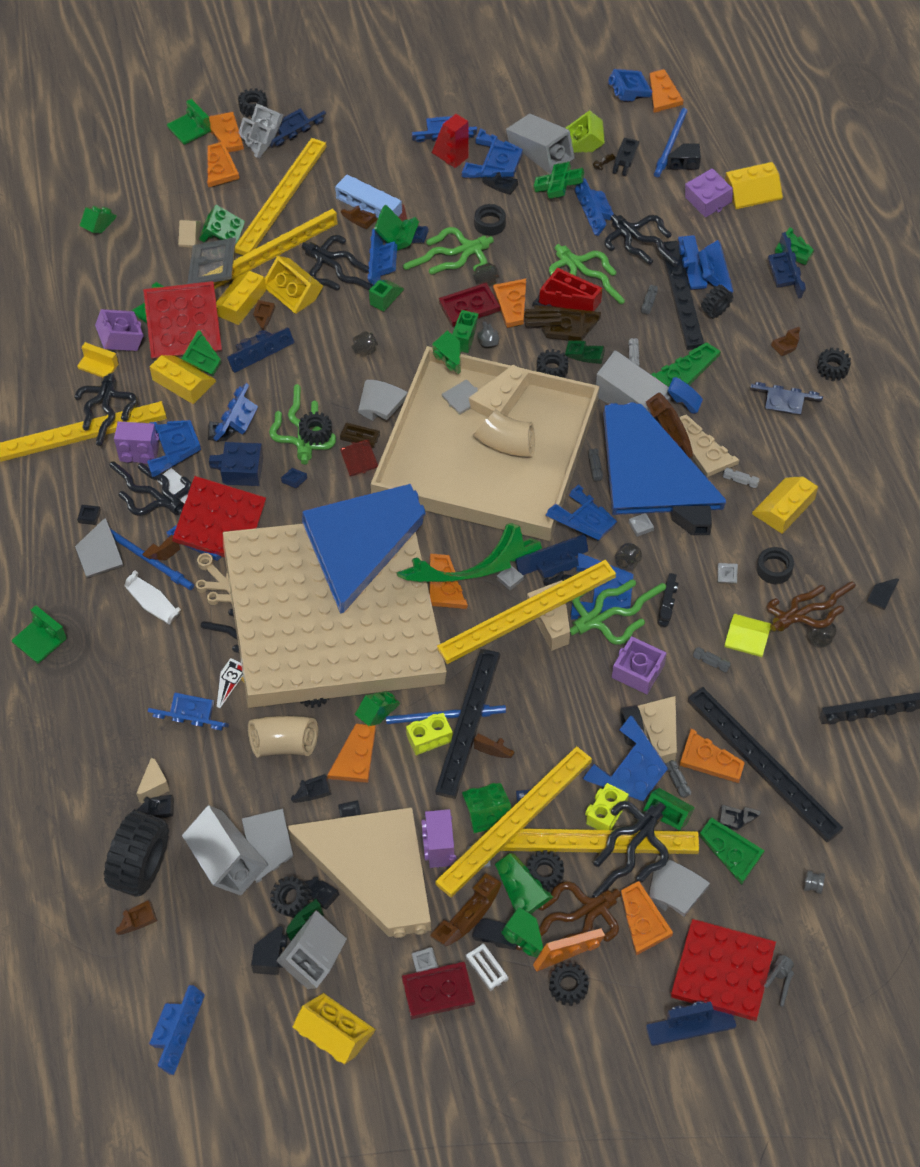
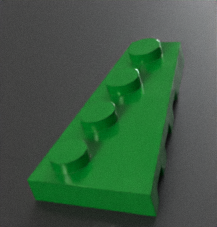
M706 342L690 351L687 356L676 359L675 363L669 366L666 365L661 368V371L650 375L668 387L673 377H677L690 385L720 356L721 351Z

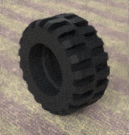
M140 811L130 812L125 817V820H122L110 844L111 847L107 853V860L104 866V882L109 888L138 897L144 895L146 890L151 887V883L154 882L155 876L159 872L161 862L164 859V853L167 849L169 828L165 820Z

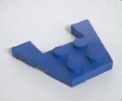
M480 129L476 137V144L490 146L483 166L466 162L462 171V177H494L498 172L501 173V177H514L523 154V149L507 141H500L497 139V136L493 134L490 136L486 134L485 130Z
M191 420L167 421V424L150 422V424L155 425L156 433H159V440L165 456L147 461L152 477L201 450Z
M579 484L569 494L571 498L582 504L578 510L570 514L556 503L548 509L546 516L597 540L603 538L617 523L602 506L597 507L593 503L594 498L591 495L586 496L582 492L584 488Z
M578 553L579 566H577L576 571L582 572L601 561ZM610 565L616 573V578L594 588L593 603L581 602L587 612H590L594 609L596 599L603 590L620 587L633 579L634 574ZM632 588L621 595L606 597L600 613L612 607L629 609L631 606ZM572 603L571 619L574 620L578 619L580 614Z
M630 715L620 731L632 739L636 745L612 776L596 764H593L583 779L605 787L606 783L628 793L630 797L644 801L669 768L640 728L636 719Z

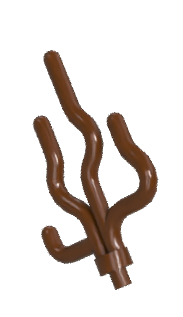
M851 581L830 595L828 601L811 603L798 610L799 603L820 595L825 591V586L819 585L808 593L795 596L791 600V609L786 612L776 608L780 602L777 598L771 600L766 607L769 613L776 616L773 619V624L770 625L771 630L774 632L777 630L784 631L789 625L797 622L805 623L814 628L830 626L834 622L835 617L844 611L842 605L831 610L824 620H815L805 615L811 611L826 610L833 607L838 598L855 588V582Z
M569 881L561 882L554 887L551 893L554 898L539 908L540 911H543L553 905L564 890H570L584 904V906L571 914L562 912L549 914L544 918L539 927L541 937L548 931L553 922H574L586 914L583 930L579 933L568 934L561 939L592 931L593 921L599 915H602L610 926V931L603 938L605 942L614 939L619 932L617 921L608 911V909L617 904L616 899L621 896L618 889L612 892L606 890L599 896L590 898L575 883ZM517 945L516 950L520 951L522 948Z

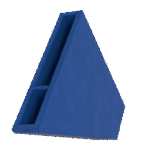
M630 402L624 405H618L617 403L605 405L603 415L612 515L672 512L673 506L703 505L710 506L711 510L724 509L726 499L642 404Z
M411 484L303 511V526L340 614L349 608L423 524L425 508L423 505H420L418 493L416 490H413Z

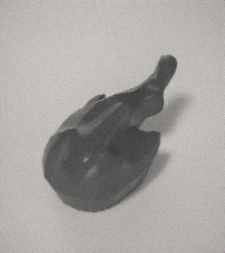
M482 322L483 329L477 333L480 344L484 347L498 345L500 339L498 331L494 330L490 323Z

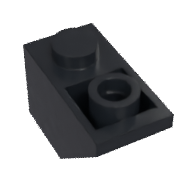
M683 143L668 155L666 169L699 170L701 161L700 143Z
M673 506L671 515L673 522L690 535H710L712 528L710 506Z
M278 926L254 944L251 961L253 973L279 975V970L283 967L276 960L282 954L283 948L287 947L288 936L284 934L282 926Z

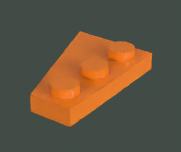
M233 112L209 116L212 135L214 134L217 137L218 142H224L228 152L244 150Z
M223 141L208 145V188L239 179V173Z
M526 278L493 285V291L500 305V311L506 327L523 325Z
M691 728L680 766L739 783L745 762L725 749L721 750L712 744L711 740L708 738L704 739L697 734V731Z
M639 881L621 890V898L636 955L673 936V931Z
M602 928L546 943L533 966L536 972L587 950H594L600 946V942L605 937Z

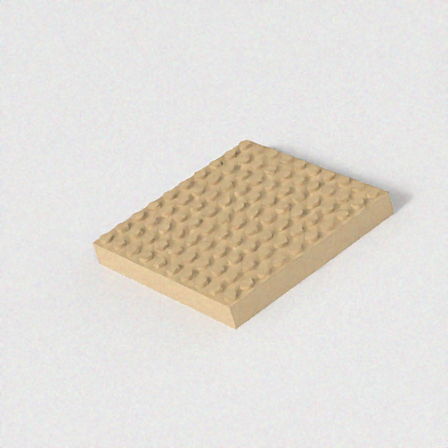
M427 346L372 479L371 494L411 484L413 490L417 491L419 503L424 506L425 511L502 530L505 529L506 524L513 523L521 527L523 535L551 541L557 521L546 516V513L555 503L560 507L563 505L598 402L599 386L523 369L529 372L530 384L507 417L533 423L535 430V452L533 457L510 455L489 447L473 436L488 417L471 408L459 415L453 407H449V403L442 397V393L466 379L474 387H477V390H480L508 369L510 365L461 354V373L457 374L454 370H449L445 362L436 359L433 355V348Z
M303 524L223 532V548L248 708L445 684L446 667L443 657L437 650L440 640L427 582L404 580L398 577L396 573L413 567V558L417 557L422 561L416 532L349 608L341 614Z

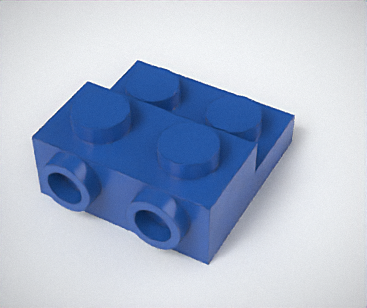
M614 69L608 79L609 85H612L614 88V94L619 96L620 100L634 101L636 96L650 97L652 94V90L641 71Z

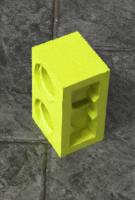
M444 713L433 714L427 719L414 721L406 726L407 738L415 755L451 743L453 737L452 729Z
M606 783L603 789L600 788L598 790L594 805L590 804L586 810V824L597 830H612L623 810L618 815L613 816L611 809L618 802H628L629 794ZM612 798V799H614L615 801H614V802H609V801H607L606 799ZM602 814V815H604L605 817H604V818H599V817H597L596 815Z

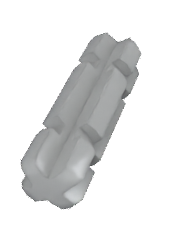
M631 338L629 340V360L639 366V340Z
M728 467L725 469L724 478L729 480L732 478L735 482L744 485L750 484V487L757 488L760 481L758 477H750L749 474L737 470L734 472V469Z

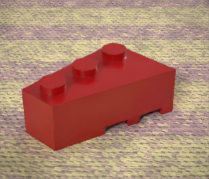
M455 114L443 123L431 153L454 168H457L469 158V121Z
M556 268L541 287L539 293V303L544 305L551 304L555 307L595 311L602 300V287L560 268Z

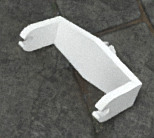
M136 570L133 571L132 575H129L126 579V589L143 609L170 625L179 616L181 609L179 607L175 609L160 590L137 577L138 572Z

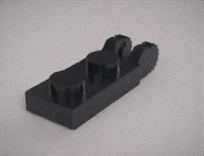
M623 138L615 158L613 174H617L619 165L624 166L622 175L627 176L640 141Z
M669 573L665 584L666 589L663 593L657 621L660 627H667L672 617V609L675 603V598H672L673 593L676 594L679 584L675 582L677 574Z

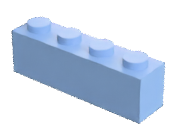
M346 175L335 186L336 199L353 207L359 205L360 210L376 214L377 219L384 205H387L398 217L402 213L401 200L349 175Z

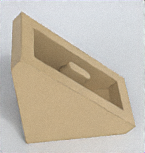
M179 221V247L192 248L193 245L197 244L201 221Z
M153 758L150 759L137 791L139 803H144L143 799L146 796L151 799L170 791L160 767Z

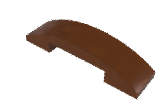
M660 392L645 401L652 416L658 417L663 429L689 458L693 457L692 446L686 429L669 401Z
M486 873L472 888L475 894L450 922L443 920L432 932L431 938L446 947L465 936L489 910L500 890L501 882Z

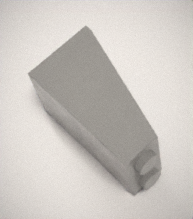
M528 114L506 129L509 143L522 148L525 156L549 174L552 173L554 164L570 162L574 159L570 130L532 114Z
M617 351L612 353L597 373L598 399L609 404L617 403L618 405H624L634 402L642 404L651 414L645 401L660 392L670 402L671 397L669 396L668 386Z
M208 805L182 835L212 885L240 896L268 866L225 813Z

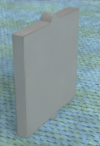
M466 379L442 393V397L449 403V407H453L460 415L471 408L469 397L478 390L477 387H474Z

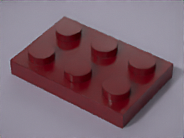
M487 283L439 298V304L452 327L456 325L461 310L478 313V318L500 311V305Z
M465 961L401 976L411 1019L475 1005Z

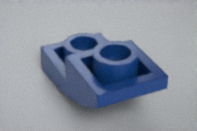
M673 377L668 389L669 394L676 403L683 402L692 414L698 413L703 401L702 397L687 383L677 377Z

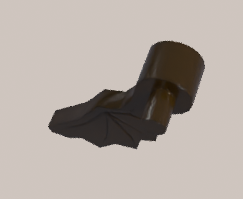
M613 153L608 154L600 162L596 160L593 163V167L597 170H603L602 166L615 160L616 156Z

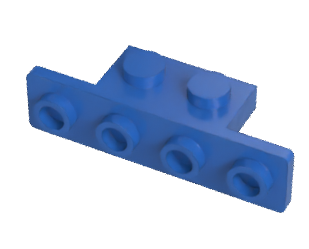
M452 116L426 118L427 131L412 132V141L424 142L427 139L436 141L443 123ZM469 127V138L477 135V127Z
M584 178L583 183L576 185L574 190L594 234L599 236L606 226L605 219L611 220L613 211L604 192L590 189L587 180Z
M372 229V236L370 238L371 249L369 250L370 261L368 263L369 274L367 277L369 283L374 285L380 280L382 275L396 271L397 244L393 241L383 245V238Z
M695 236L678 237L679 253L682 255V265L686 270L690 289L707 288V281H705L702 275L703 268L699 264L700 257Z
M717 240L698 252L700 257L699 264L703 268L702 275L705 281H709L714 286L723 285L733 293L720 241Z
M245 383L242 387L239 386L233 394L235 398H232L227 405L229 410L224 412L221 417L222 423H219L214 430L216 432L214 440L217 441L225 433L228 425L241 434L247 430L258 408L257 405L244 397L249 384Z
M174 693L170 712L148 708V712L153 713V717L165 719V715L172 716V721L184 723V719L192 720L191 725L203 727V723L211 724L210 728L217 730L229 727L228 723L210 720L214 700Z
M194 985L188 986L182 1004L165 1003L149 1043L154 1048H164L158 1067L169 1075L175 1074L205 996Z

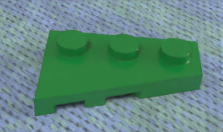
M712 817L700 832V838L741 885L745 882L765 851Z
M509 853L495 864L515 912L518 907H521L529 914H532L554 898L549 892L544 890L542 884L529 873V869L515 854Z

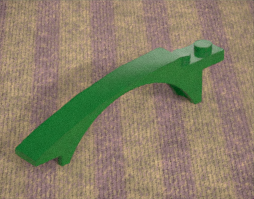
M509 523L506 524L503 535L495 549L487 558L474 567L459 572H442L431 567L426 561H421L416 557L412 559L413 567L396 573L398 577L404 580L419 582L457 581L477 578L511 568L510 561H515L516 558L540 550L542 546L540 541L532 538L523 541L521 527Z

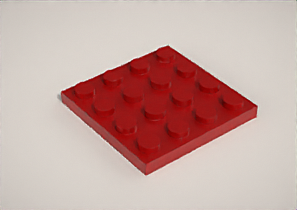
M214 281L143 289L151 359H158L161 355L183 356L198 330L201 331L215 352L222 351Z
M194 476L172 541L225 557L223 532L257 529L266 497Z
M692 919L671 998L692 1004L700 1001L705 1003L711 1002L714 1010L757 1022L765 989L764 985L767 981L776 941Z

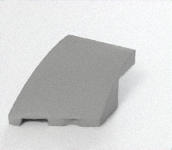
M256 104L252 119L243 117L238 132L257 158H260L269 147L284 114L260 104Z
M366 380L358 413L372 421L377 416L388 420L405 401L408 392L385 382Z
M106 518L75 546L86 578L123 566Z
M283 809L242 818L247 841L268 865L255 879L256 883L262 881V877L272 870L275 871L282 863L287 862L293 857Z
M657 856L655 862H657L661 856ZM668 860L662 869L653 872L649 897L654 904L664 911L670 906L685 917L708 889L710 883L684 866Z

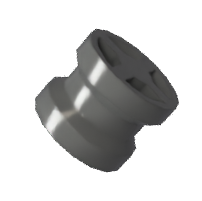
M808 870L804 891L813 890L817 894H821L825 873L815 874L813 871Z

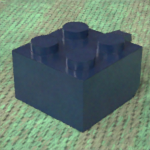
M225 442L223 454L210 455L209 466L210 468L221 470L222 483L226 485L260 486L263 464L262 443Z

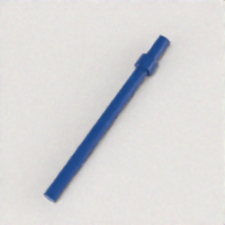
M686 108L681 109L663 154L657 161L655 177H660L662 171L666 168L667 157L671 152L688 112Z
M110 529L116 542L169 576L174 583L181 584L188 590L193 589L194 584L184 578L182 573L172 570L159 560L144 557L142 555L145 552L144 550Z
M485 705L482 717H490V714L506 713V706ZM461 709L386 716L387 724L421 721L433 714L444 713L446 719L459 718Z

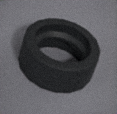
M496 204L482 205L475 211L474 226L483 235H497L505 229L506 213L503 208ZM486 216H494L499 221L489 224L482 222L481 219Z
M770 547L763 550L759 555L756 570L760 578L765 582L782 584L792 576L794 559L787 550L780 547ZM769 559H778L787 567L783 572H772L764 566V562Z
M635 705L621 708V727L632 715L644 731L639 707ZM623 733L624 740L628 746L636 744Z

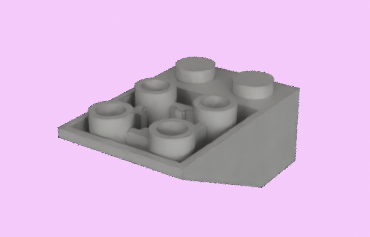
M315 911L276 961L305 988H317L330 972L347 938L321 914Z

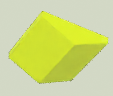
M734 614L724 647L763 657L771 623Z

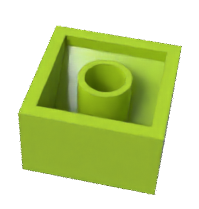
M590 110L566 127V129L570 130L573 152H593L604 144L603 120Z

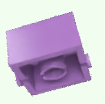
M713 168L685 184V198L705 218L716 211L720 212L724 206L732 202L733 188Z
M101 309L95 326L104 349L138 351L143 333L140 328L141 322L137 320L134 311Z
M117 423L114 442L119 461L148 464V460L157 458L159 433H156L154 424Z
M631 636L626 646L619 651V657L613 665L612 678L648 694L665 665L667 653Z
M450 810L425 812L426 820H422L425 861L429 860L430 868L452 866L457 857L454 855L451 821L453 818Z

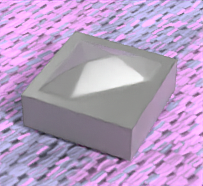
M646 513L629 519L628 523L637 537L654 531V526Z
M718 563L717 583L737 584L738 564Z
M511 566V568L499 573L497 580L508 590H512L524 580V576Z
M432 947L412 953L416 972L438 968L435 952Z

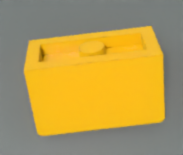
M85 342L82 346L84 357L77 366L80 370L103 378L108 373H113L119 364L116 353Z

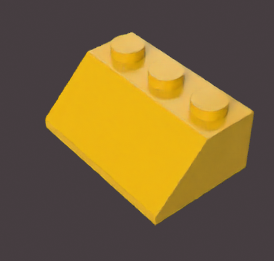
M773 162L726 172L725 181L733 188L732 203L735 209L783 199L779 172Z
M282 256L276 257L265 277L266 289L294 313L300 312L313 303L323 288L322 284L293 260Z
M252 271L237 276L216 301L218 317L239 325L266 292L265 277Z
M161 355L150 366L153 381L192 404L216 382V379L187 364L177 356Z
M804 477L785 478L752 512V515L783 534L815 500L818 486Z
M324 993L301 1007L292 1026L301 1036L310 1039L318 1048L325 1050L336 1061L343 1064L348 1063L357 1056L376 1030Z

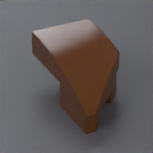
M359 205L355 206L353 210H341V214L346 219L364 229H368L377 220L376 214L360 210Z
M258 300L253 316L260 328L265 330L276 306L275 303Z
M800 327L788 330L786 336L773 340L771 346L781 356L795 351L800 338Z
M170 535L159 547L152 544L142 555L148 559L167 560L180 550L179 543L172 541L173 535Z
M479 733L474 738V749L501 758H512L514 755L513 750L503 745L505 741L502 738H499L497 743Z
M147 900L129 909V911L124 910L122 922L115 932L118 935H122L157 922L152 903Z

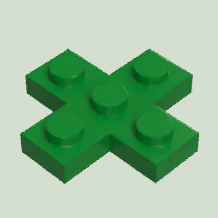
M570 162L554 164L552 173L536 177L533 187L535 192L547 191L549 199L565 196L567 186L583 183L585 172L583 168L571 170Z

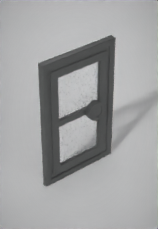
M236 238L193 245L187 284L218 282L231 279Z

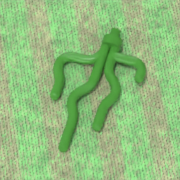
M455 227L445 228L437 236L426 241L427 245L430 246L442 241L448 234H454L463 245L452 249L445 247L432 248L426 255L403 264V269L408 270L431 260L435 254L452 256L463 252L459 261L442 263L430 268L429 273L433 275L446 269H458L465 264L468 256L474 253L479 258L480 263L475 265L473 270L478 272L487 265V259L482 251L488 249L489 244L494 243L493 237L486 238V236H481L476 240H468L459 229Z
M560 244L555 246L556 256L560 260L550 265V275H552L556 268L567 265L570 268V273L576 276L578 268L586 276L599 278L605 290L619 304H624L625 299L610 285L609 279L604 273L590 270L582 263L592 258H599L604 269L610 275L615 276L616 270L609 264L608 257L604 253L591 251L585 255L578 256L573 254L567 246H561Z
M296 384L294 385L293 405L289 409L288 417L298 428V438L294 436H280L276 433L282 423V413L280 411L275 412V421L270 427L269 434L276 442L295 444L297 446L298 459L301 460L302 464H307L308 460L312 458V450L332 448L335 445L336 436L332 434L328 442H325L323 445L319 443V446H316L315 443L309 445V441L306 444L304 439L301 440L299 436L300 420L295 416L300 408L301 387ZM312 401L311 412L315 414V411H318V402ZM315 426L312 430L318 431L322 428Z
M631 579L618 588L603 590L596 599L594 609L590 612H587L580 602V598L583 595L573 599L572 603L581 617L572 622L573 627L570 628L571 636L576 633L582 635L592 628H597L610 643L615 645L626 643L633 632L645 624L644 619H639L628 626L621 637L614 636L610 629L602 622L613 615H635L646 601L664 591L666 585L661 583L641 595L632 608L612 607L601 614L599 613L603 608V602L606 597L623 594L634 587L636 581Z

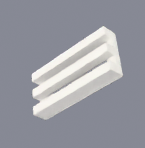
M484 944L466 955L467 960L490 992L494 990V987H498L503 981L506 982L508 980V976ZM482 951L500 975L499 978L496 977L479 952ZM473 956H475L478 959V961L489 974L493 982L489 980V978L486 976V974L481 969L476 960L473 958Z

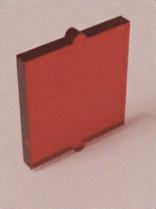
M368 439L358 443L353 442L352 445L340 448L350 477L360 473L365 474L366 471L378 467Z

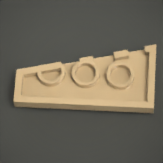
M687 415L679 417L690 439L693 451L692 458L706 477L739 463L737 457H732L724 446H719L711 435L705 434L702 428Z

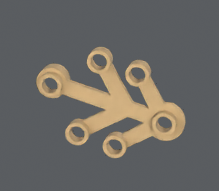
M200 554L197 558L199 568L207 570L218 582L198 580L196 582L197 591L200 593H204L207 590L227 591L229 594L210 592L207 595L208 603L216 605L218 602H231L232 604L228 574H226L225 578L213 565V559L210 554Z

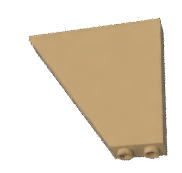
M412 808L288 826L290 839L389 937L401 938L406 934L415 933L420 935L431 931V920Z

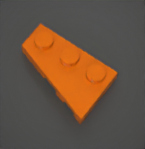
M665 69L651 72L649 79L652 90L653 113L683 105L684 100Z
M430 554L429 565L442 572H455L449 555ZM458 581L429 582V595L432 606L467 609L468 604L466 599L464 600L462 588Z
M355 724L327 775L328 779L368 783L376 733L375 725Z

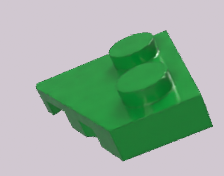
M789 227L786 235L791 240V250L796 255V262L806 265L812 257L814 249L806 244L801 236L797 237L793 233L794 230ZM780 242L775 249V253L783 252Z
M199 330L181 358L182 361L211 376H214L222 362Z

